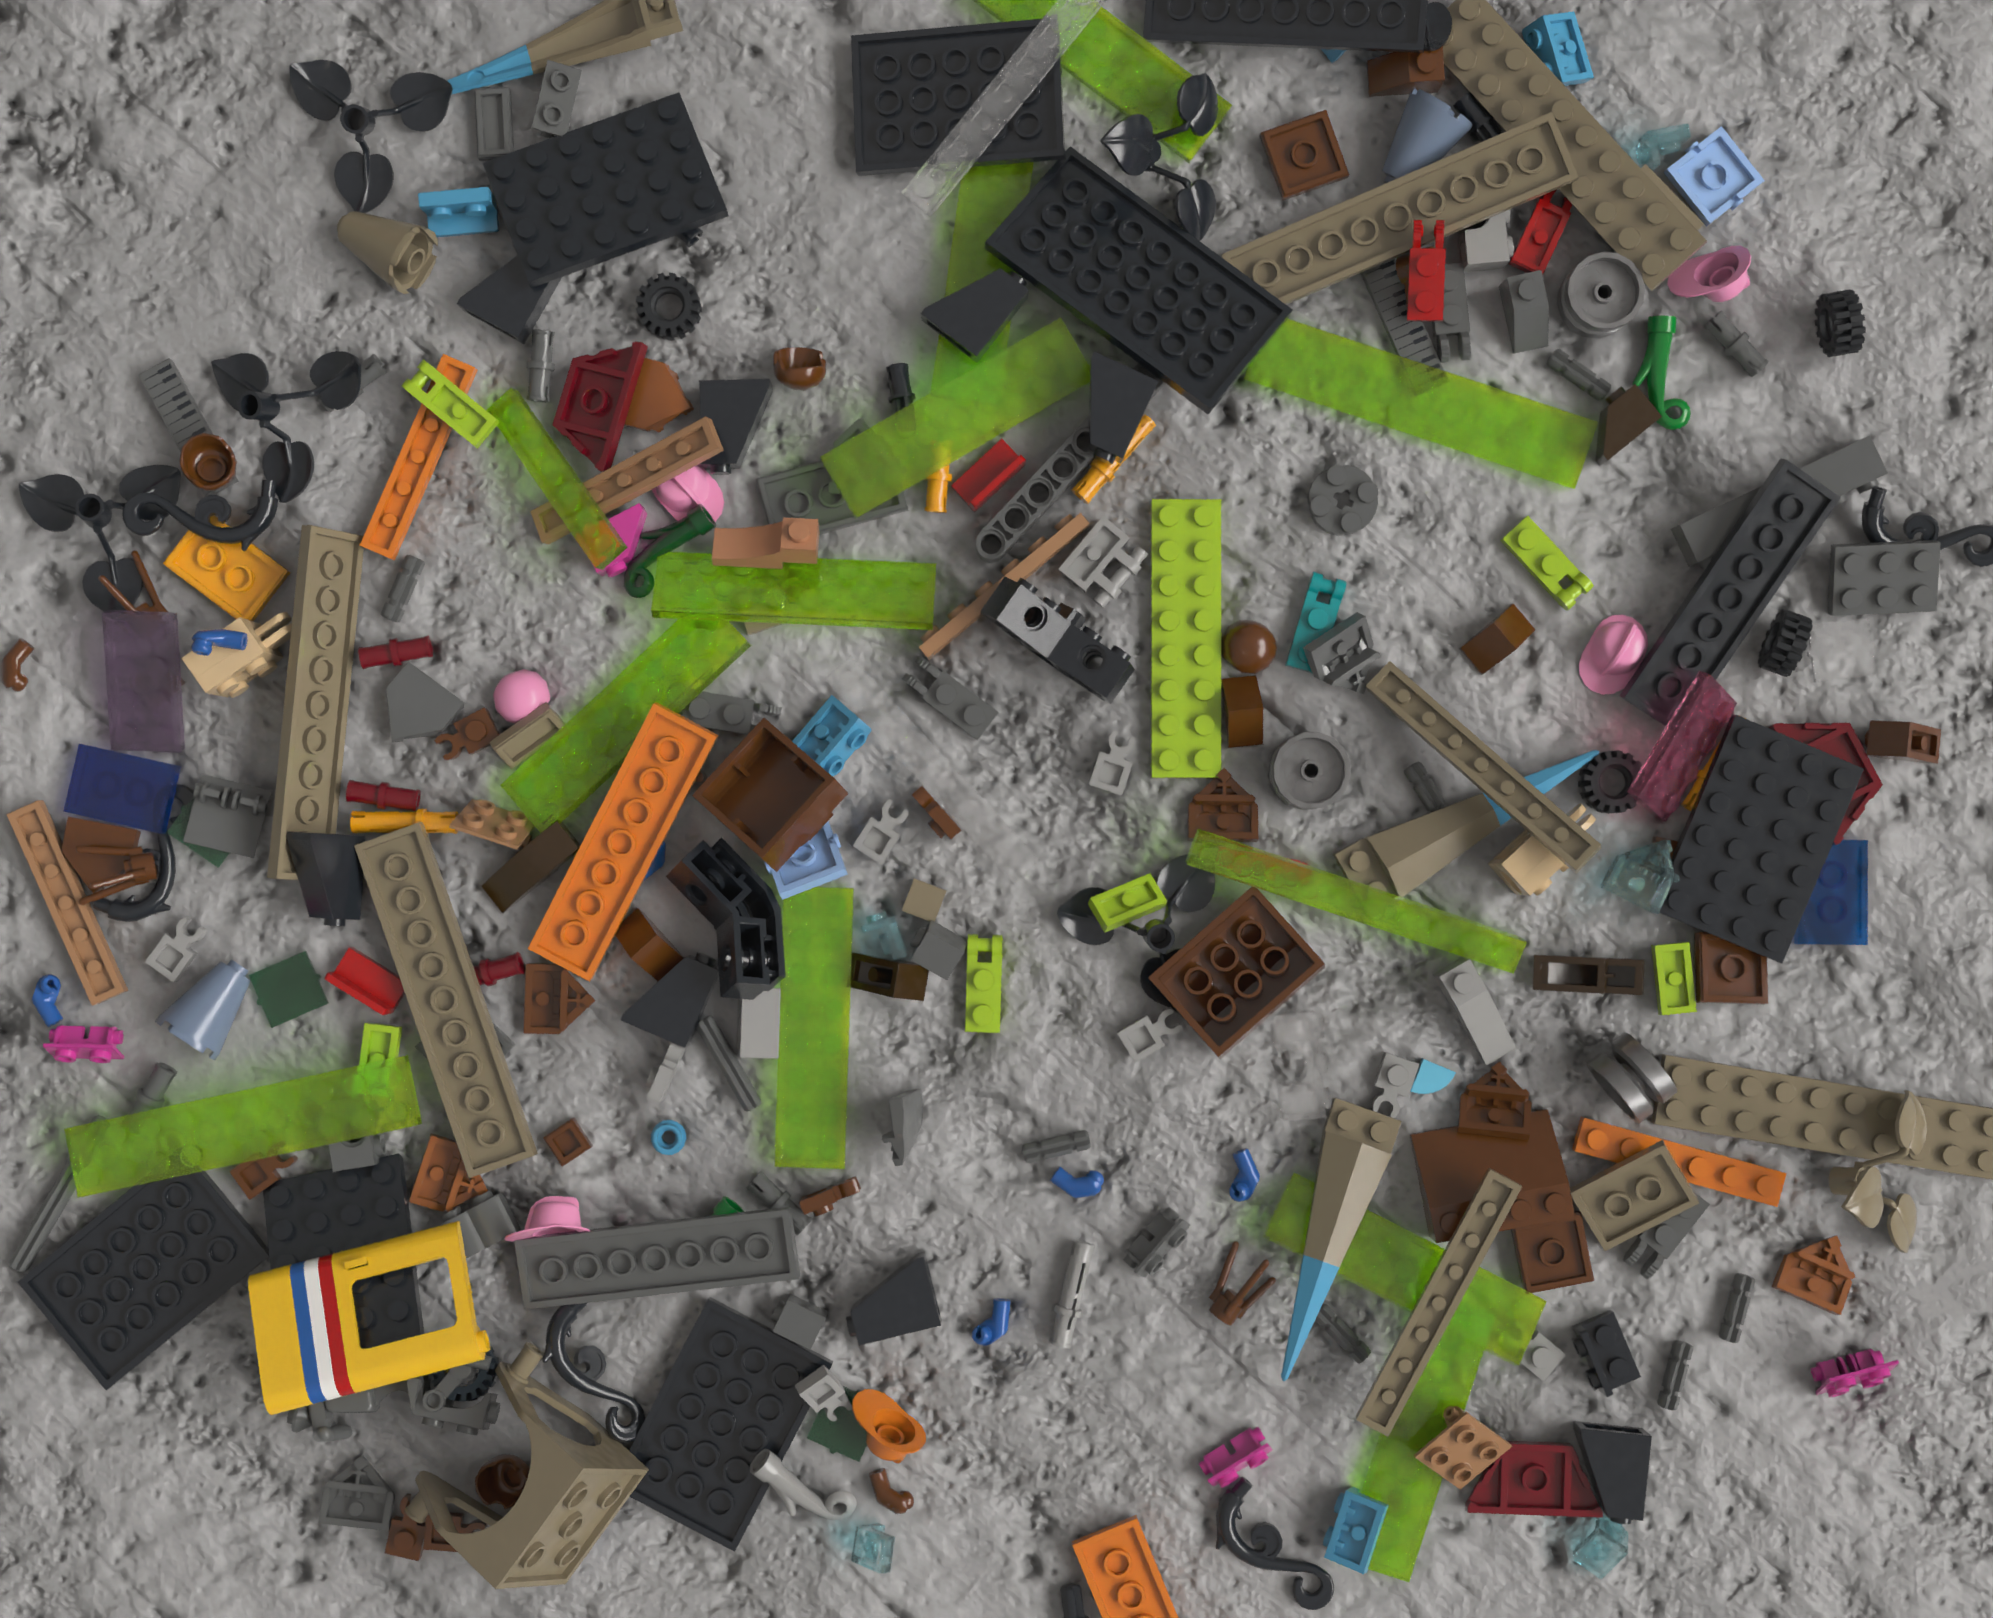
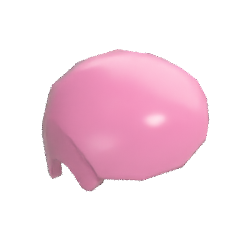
M526 669L507 674L499 681L493 694L495 709L507 722L516 724L542 704L550 701L547 682L537 672Z

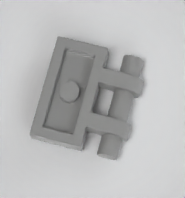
M1102 516L1059 567L1058 571L1084 593L1093 582L1098 585L1101 590L1093 600L1104 608L1111 598L1116 599L1122 592L1120 588L1131 574L1135 576L1142 568L1140 566L1141 562L1148 554L1139 546L1130 555L1124 552L1122 547L1130 538L1107 518ZM1114 558L1121 566L1108 579L1102 574V571Z

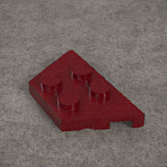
M639 341L633 342L631 347L619 350L610 348L602 350L593 356L587 354L572 358L552 425L563 436L567 437L571 444L580 453L584 454L595 465L594 467L601 472L612 467L648 349L646 344Z
M1775 723L1769 726L1771 730L1864 769L1832 846L1841 843L1844 839L1843 835L1851 824L1858 820L1865 810V805L1870 799L1874 798L1883 785L1850 723Z
M1506 1440L1512 1447L1483 1470L1465 1503L1467 1513L1603 1518V1511L1597 1503L1573 1446L1570 1443Z

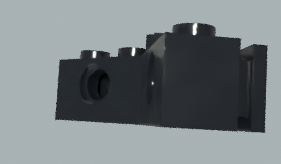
M1004 577L980 613L1043 661L1104 702L1107 701L1111 704L1135 670L1132 664L1128 662L1131 656L1115 645L1110 650L1101 644L1102 637L1089 627L1085 626L1083 630H1080L1086 620L1074 608L1063 603L1057 605L1047 597H1044L1042 600L1035 595L1038 589L1023 578L1016 582ZM1103 658L1098 668L1088 669L1089 662L1092 659Z
M722 837L712 847L702 840L666 875V878L697 908L716 930L720 997L754 1000L763 991H770L786 977L781 908L772 889ZM709 876H711L717 882V884L713 882ZM742 900L748 905L754 918L749 916Z

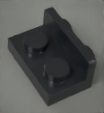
M1606 1311L1572 1326L1576 1337L1572 1338L1574 1348L1580 1358H1586L1590 1369L1586 1370L1585 1373L1594 1391L1599 1389L1602 1394L1609 1397L1613 1395L1612 1389L1641 1377L1613 1311Z

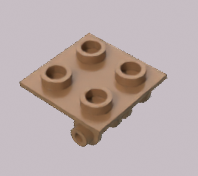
M472 799L452 821L449 828L520 850L531 842L532 836L529 834L538 824V820L529 818L527 814L521 811H508L495 807L494 803L487 800Z
M1449 1406L1443 1413L1447 1427L1414 1454V1456L1461 1490L1509 1450L1512 1445L1468 1412H1463L1460 1407Z

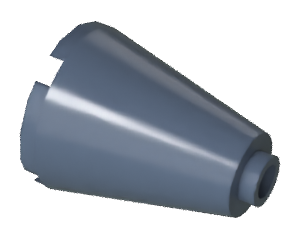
M1413 88L1409 94L1382 172L1387 175L1384 182L1388 183L1441 160L1467 134L1472 127V123L1461 113L1458 118L1454 117L1455 113L1450 110L1451 106L1421 89Z
M230 960L227 965L219 962L161 1013L155 1022L161 1026L166 1020L171 1024L168 1027L170 1033L201 1053H204L206 1048L212 1050L209 1058L216 1060L250 984V980L245 977L249 971L233 960Z

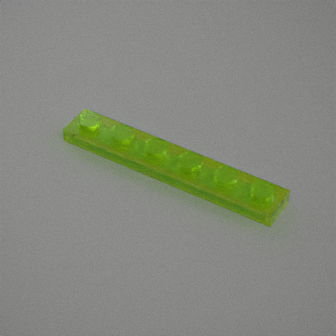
M510 388L486 411L499 421L497 427L595 568L603 570L628 547L519 391Z

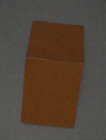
M1511 604L1459 649L1478 672L1483 675L1514 652L1535 631V628L1514 604Z
M1256 675L1221 679L1228 748L1263 745V704Z
M637 908L621 923L615 934L629 957L657 981L661 980L684 959V956L640 908Z

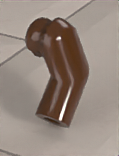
M19 638L1 662V682L6 688L11 687L15 692L22 691L28 683L27 677L21 674V665L35 649L22 638Z
M885 1468L869 1473L876 1500L880 1505L895 1514H904L913 1507L914 1498L909 1491H901L899 1493L891 1488Z

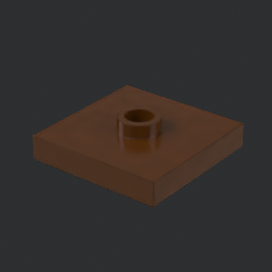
M1327 110L1263 131L1259 135L1282 201L1349 177V172Z
M1706 932L1694 933L1696 1003L1769 1004L1766 957Z
M1574 1211L1575 1218L1511 1229L1523 1293L1530 1294L1594 1281L1580 1211Z

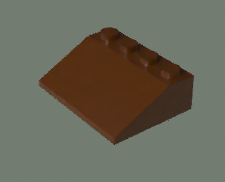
M1253 885L1148 978L1221 1060L1325 968V963L1257 887Z
M1548 1109L1531 1111L1529 1140L1458 1133V1125L1410 1134L1428 1234L1435 1243L1450 1241L1488 1168L1522 1185L1498 1232L1575 1218L1569 1181Z

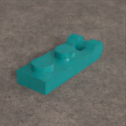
M1312 573L1285 666L1312 673L1303 647L1334 627L1347 581L1337 578L1335 581L1323 578V574ZM1319 591L1331 595L1328 604L1316 601Z

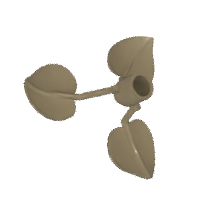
M1904 1090L1905 1098L1901 1102L1895 1122L1896 1138L1901 1149L1896 1153L1869 1161H1856L1854 1167L1834 1166L1829 1174V1187L1834 1195H1848L1841 1207L1867 1228H1875L1882 1216L1883 1205H1887L1891 1210L1887 1218V1229L1890 1239L1901 1253H1908L1917 1224L1915 1203L1912 1197L1906 1193H1900L1896 1198V1202L1882 1197L1881 1175L1879 1170L1873 1167L1906 1157L1909 1152L1912 1155H1919L1923 1149L1927 1133L1926 1117L1915 1095L1908 1090Z

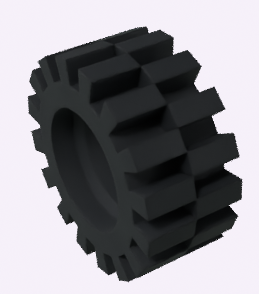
M670 272L669 276H665L664 273L657 274L658 278L654 280L650 277L647 279L648 284L641 286L639 289L641 294L636 298V303L638 304V308H636L637 314L643 325L651 334H655L657 338L662 340L665 337L669 341H674V337L679 336L682 339L686 337V332L690 331L692 333L695 330V323H699L701 319L699 313L702 312L700 298L693 285L683 276L677 277L675 273ZM666 294L676 295L682 301V310L673 319H663L656 312L657 301Z
M1849 289L1821 294L1816 301L1818 307L1815 308V315L1817 316L1815 326L1818 327L1816 335L1817 338H1820V348H1823V353L1827 357L1857 353L1863 348L1862 343L1865 341L1863 333H1866V327L1863 326L1865 315L1861 314L1863 306L1862 303H1858L1859 296L1855 294L1854 290Z
M1785 608L1781 609L1776 614L1775 620L1773 619L1771 622L1770 630H1767L1765 634L1766 638L1762 642V649L1758 655L1760 657L1758 659V667L1783 677L1790 676L1792 670L1796 669L1797 662L1801 661L1803 651L1807 648L1806 643L1810 639V631L1813 627L1812 619Z
M1620 750L1599 753L1585 764L1584 769H1580L1581 781H1578V787L1582 788L1580 793L1582 799L1586 798L1588 801L1586 804L1590 808H1596V811L1601 813L1626 812L1627 809L1634 808L1637 805L1636 802L1642 800L1644 796L1641 794L1642 790L1647 788V783L1643 781V777H1647L1645 771L1640 769L1642 766L1639 760L1635 761L1633 759L1634 756L1630 753L1625 754ZM1610 768L1619 770L1625 779L1623 790L1615 796L1604 793L1600 787L1602 773Z

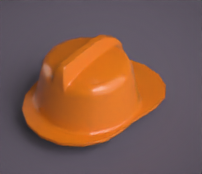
M864 1389L858 1392L852 1400L854 1416L867 1431L866 1443L869 1450L875 1456L899 1464L907 1454L915 1453L922 1449L926 1442V1433L922 1425L908 1415L888 1395L875 1389Z

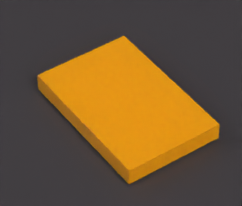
M212 515L210 518V523L214 526L230 527L226 523H220L216 515ZM190 530L185 533L163 562L167 568L233 618L238 619L241 617L250 621H254L291 573L253 543L250 544L246 551H243L242 542L236 544L217 543L195 535Z

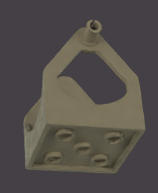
M527 1342L512 1364L500 1362L495 1368V1372L518 1417L526 1424L531 1443V1464L528 1478L515 1505L502 1517L438 1476L427 1471H420L415 1478L419 1492L404 1510L408 1517L418 1523H423L429 1514L437 1532L495 1589L566 1584L649 1470L620 1442L612 1439L606 1429L592 1416L529 1376L540 1360L543 1359L544 1352L534 1344ZM527 1394L535 1395L583 1425L593 1434L595 1446L575 1442L550 1429L539 1419ZM453 1503L487 1523L490 1527L474 1533H459L456 1530L446 1504Z

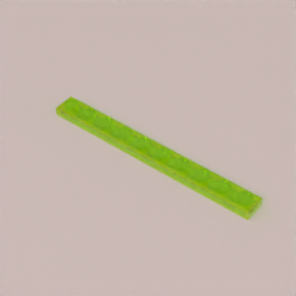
M1201 829L1197 830L1186 858V864L1513 974L1527 944L1526 940L1522 937Z

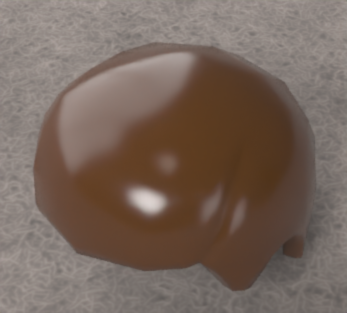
M802 347L782 348L776 350L773 354L774 375L784 386L793 390L805 391L816 387L825 378L826 360L823 359V353L819 350Z
M202 433L190 437L181 447L180 467L185 477L198 489L202 488L204 491L218 490L226 487L236 475L237 460L233 450L222 437Z
M1239 620L1228 626L1221 637L1222 657L1235 670L1241 673L1257 674L1268 668L1276 656L1277 646L1274 635L1266 626L1259 622Z
M506 1453L488 1460L480 1468L475 1477V1490L484 1504L491 1505L497 1503L503 1505L504 1509L511 1508L515 1505L525 1487L530 1467L516 1455Z

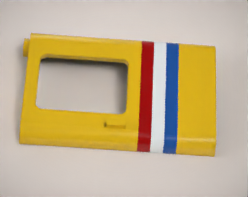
M460 1221L255 1273L248 1278L262 1396L265 1407L270 1415L485 1359V1352L490 1351L488 1334L486 1330L480 1331L476 1322ZM442 1258L447 1259L457 1316L456 1324L445 1329L362 1349L352 1293L353 1283L357 1280Z

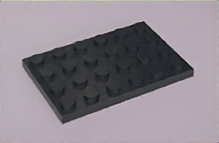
M1058 17L851 35L855 162L858 176L1065 160L1061 40Z
M679 92L569 131L563 136H556L483 162L484 169L530 288L729 216Z
M1731 715L1650 909L1770 960L1783 963L1864 769L1741 716Z
M183 1146L32 1269L18 1283L102 1387L108 1390L269 1258V1248L189 1150Z
M399 1153L379 1158V1163L372 1166L333 1172L332 1169L278 1180L263 1190L271 1269L412 1233L403 1156ZM416 1265L357 1280L353 1283L352 1293L362 1349L424 1334Z
M709 1297L629 1450L649 1469L629 1497L735 1552L769 1487L767 1482H762L750 1472V1465L753 1459L762 1450L769 1449L782 1462L810 1408V1405L798 1394L795 1385L823 1365L830 1370L833 1361L772 1332L773 1329Z

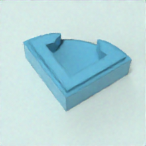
M1421 1058L1411 1092L1418 1094L1437 1092L1450 1083L1456 1072Z

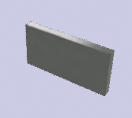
M890 442L884 443L892 452ZM831 458L756 479L768 525L783 521V517L818 519L821 535L909 511L900 478L881 495L828 493L829 482L831 481Z

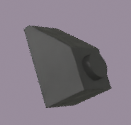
M1538 270L1507 277L1499 285V291L1513 354L1547 347L1549 303L1542 271Z

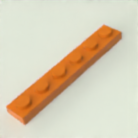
M445 354L442 355L436 369L465 394H468L478 371L475 367ZM431 380L430 385L426 392L427 394L436 384L433 380ZM422 403L360 543V546L394 561L452 431V428Z
M1580 1117L1572 1150L1575 1152L1619 1163L1663 1140L1688 1183L1778 1207L1787 1174L1785 1172L1586 1117Z

